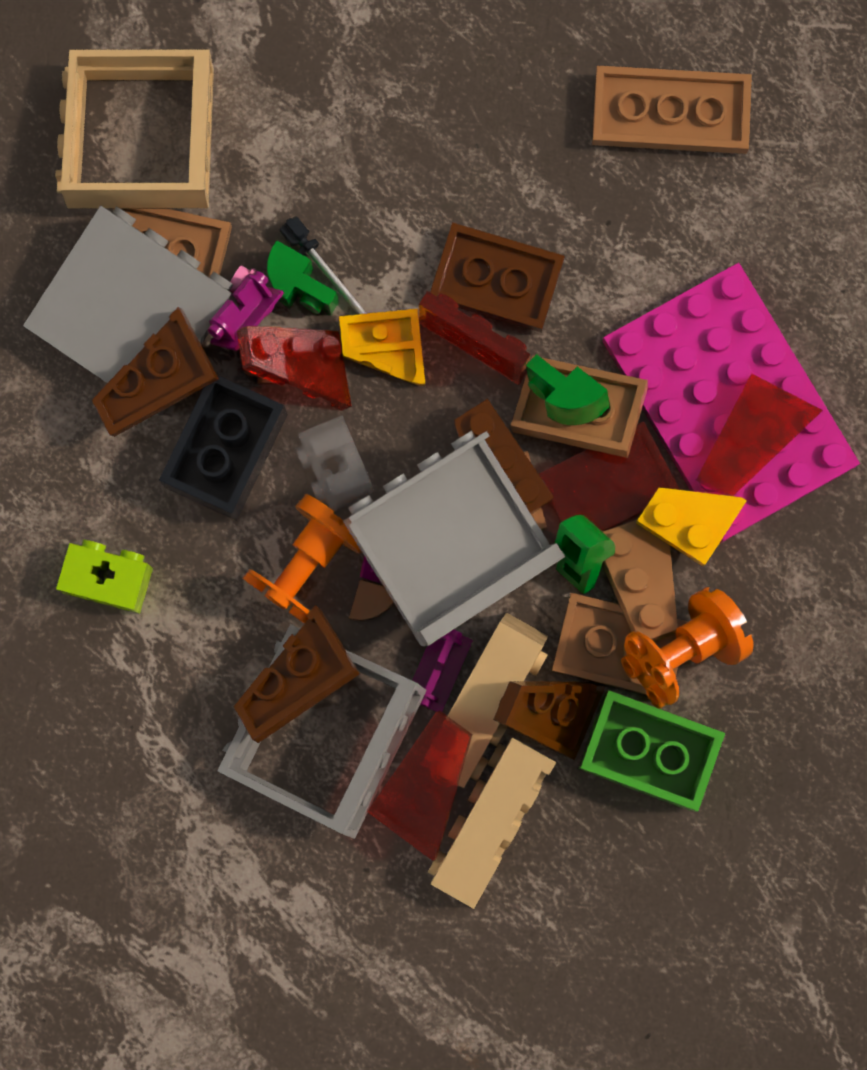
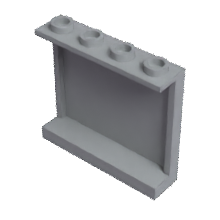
M102 206L99 207L23 325L107 383L145 347L143 344L152 334L156 335L170 320L169 316L177 307L183 309L202 345L209 334L207 331L210 327L209 320L227 300L237 302L233 293L229 291L233 286L231 282L214 271L210 277L206 276L197 269L201 264L200 261L183 250H180L175 255L165 248L168 243L167 239L150 228L147 229L145 234L133 227L136 219L117 206L113 212ZM166 409L162 410L156 415L162 416Z
M472 431L468 432L451 443L455 451L444 458H441L438 452L417 464L421 471L409 480H407L404 473L383 486L386 494L373 502L370 495L350 506L348 509L352 515L343 520L421 646L432 644L565 557L557 543L549 544L485 441L486 438L490 437L487 431L475 437Z

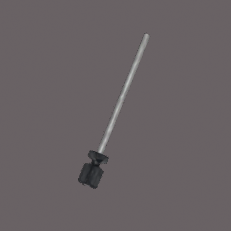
M297 216L287 219L286 223L279 228V231L291 246L299 244L301 248L298 252L306 257V252L354 311L357 314H367L315 251L319 246V242L316 239L307 240L309 230Z

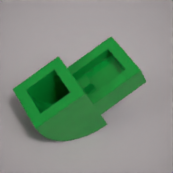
M279 241L275 242L268 257L267 271L272 288L283 290L284 292L279 301L290 310L298 296L301 298L299 303L306 309L316 314H319L322 310L332 315L339 303L337 292L310 277L313 272L311 259Z
M537 354L526 364L529 379L528 386L538 397L545 400L547 416L553 421L565 425H582L597 419L610 407L608 390L578 366L565 377Z
M575 515L560 523L554 543H557L565 557L558 561L556 570L582 594H585L595 587L603 561L614 555L615 543L584 515Z

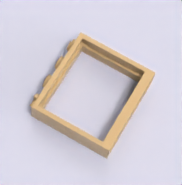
M69 50V64L62 71L63 88L67 89L66 100L60 101L61 123H65L64 134H59L57 140L59 158H63L62 170H56L55 173L57 193L63 195L67 208H99L100 206L104 208H115L116 206L119 208H209L214 68L210 50ZM87 80H193L189 183H81Z

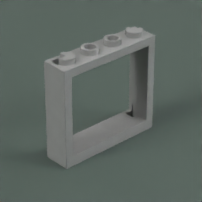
M290 624L282 642L277 641L275 644V656L270 666L285 649L283 644L291 634L295 636L300 628ZM346 650L360 673L396 690L335 815L247 771L260 743L252 740L240 717L238 720L239 728L233 740L227 743L222 750L226 754L219 766L218 772L343 835L355 839L427 690L412 680Z

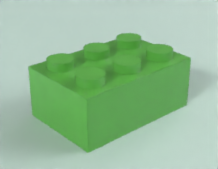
M608 690L603 695L577 769L683 809L698 812L725 733Z

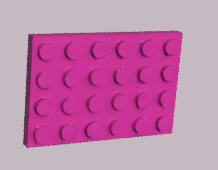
M739 262L603 337L602 341L622 375L648 380V389L642 409L690 491L742 497L747 500L720 541L721 543L860 465L859 460Z

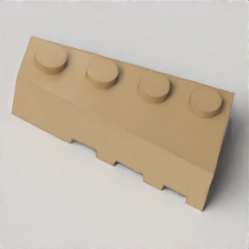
M508 613L504 615L424 757L422 765L462 788L465 787L469 778L478 781L489 761L482 757L489 743L497 747L507 729L506 726L493 720L500 700L504 696L510 681H524L528 673L535 676L538 674L548 654L541 651L548 635Z
M514 738L509 740L506 747L499 743L487 764L494 768L487 782L479 779L468 798V801L474 804L467 818L459 815L448 834V837L454 840L447 854L439 851L428 870V873L434 876L431 885L474 909L496 871L503 852L508 849L519 830L524 814H527L542 787V781L546 774L550 775L556 762Z

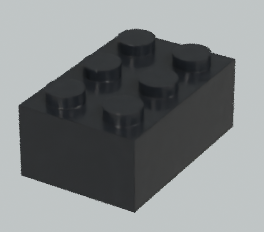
M217 375L219 380L203 388L159 481L166 489L237 521L288 414L283 404Z

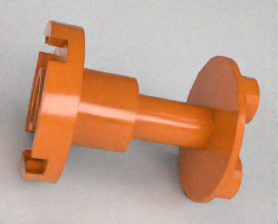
M308 494L302 500H299L295 507L309 522L292 544L298 550L275 583L273 584L252 569H249L242 578L261 593L265 588L269 589L264 596L281 609H287L291 605L292 608L289 613L304 624L309 619L306 616L310 611L296 601L294 597L316 566L319 565L326 568L342 545L355 553H362L343 520L334 514V510Z
M705 587L693 594L688 602L691 620L677 628L676 639L662 648H659L652 639L639 631L630 632L625 637L626 656L621 658L622 666L630 678H637L654 707L661 709L665 705H672L677 702L679 686L673 669L689 659L694 663H700L713 655L727 665H736L752 654V635L750 634L745 637L741 625L746 623V620L738 606L723 591L715 589L709 592V587Z

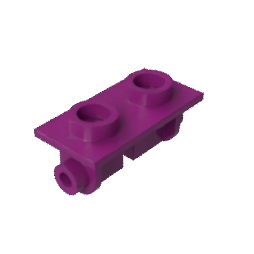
M260 271L248 274L233 293V296L240 305L237 307L233 301L227 300L209 320L210 327L207 331L213 337L210 343L237 351L240 346L249 340L250 334L264 317L272 312L274 305L283 296V290L267 287L268 278Z
M453 629L426 647L412 681L427 690L420 705L442 714L472 645V639L463 636L461 632Z

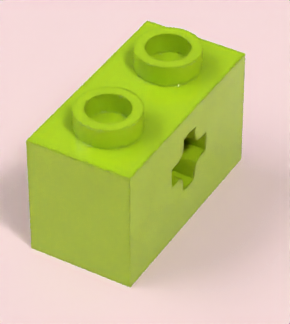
M83 539L81 546L69 543L56 590L66 595L140 614L153 570L148 563L143 562L145 556L128 550H121L120 556L105 552L106 545ZM109 566V569L115 573L114 579L107 578L103 584V580L97 577L98 572L107 571Z

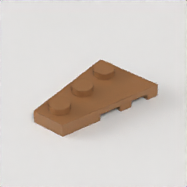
M637 520L603 531L615 543V553L603 561L602 566L631 632L639 631L655 642L675 635L678 628L671 551L669 544L636 524Z

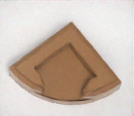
M360 580L349 620L366 621L388 610L394 602L384 586Z

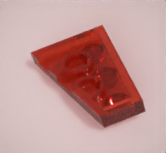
M245 326L237 330L243 370L281 386L289 384L303 390V395L312 399L320 397L330 401L331 407L341 411L352 407L339 331Z
M751 374L695 481L722 495L734 496L823 410Z
M440 710L434 714L367 811L432 861L437 859L473 736V734Z

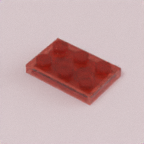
M427 291L419 303V324L519 385L527 373L526 364L530 360L531 354L526 351L527 346L511 335H507L504 338L492 331L493 325L477 314H472L469 317L458 310V303L443 293L435 296Z
M644 421L637 424L628 458L587 449L539 473L554 496V500L550 503L560 522L575 515H584L602 532L642 513L659 487L680 490Z

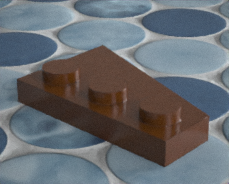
M176 308L169 316L170 320L156 335L152 334L143 344L145 347L128 365H124L92 399L110 436L115 437L219 380L182 308Z
M488 398L454 420L458 439L470 431L473 432L475 437L486 431L488 432L490 437L485 439L486 443L531 514L554 500V496Z
M316 605L306 616L309 619L295 636L291 634L283 644L285 649L269 668L263 669L234 705L250 737L257 743L269 737L360 674L325 615Z
M510 681L504 696L500 700L493 720L565 757L575 760L606 686L595 682Z

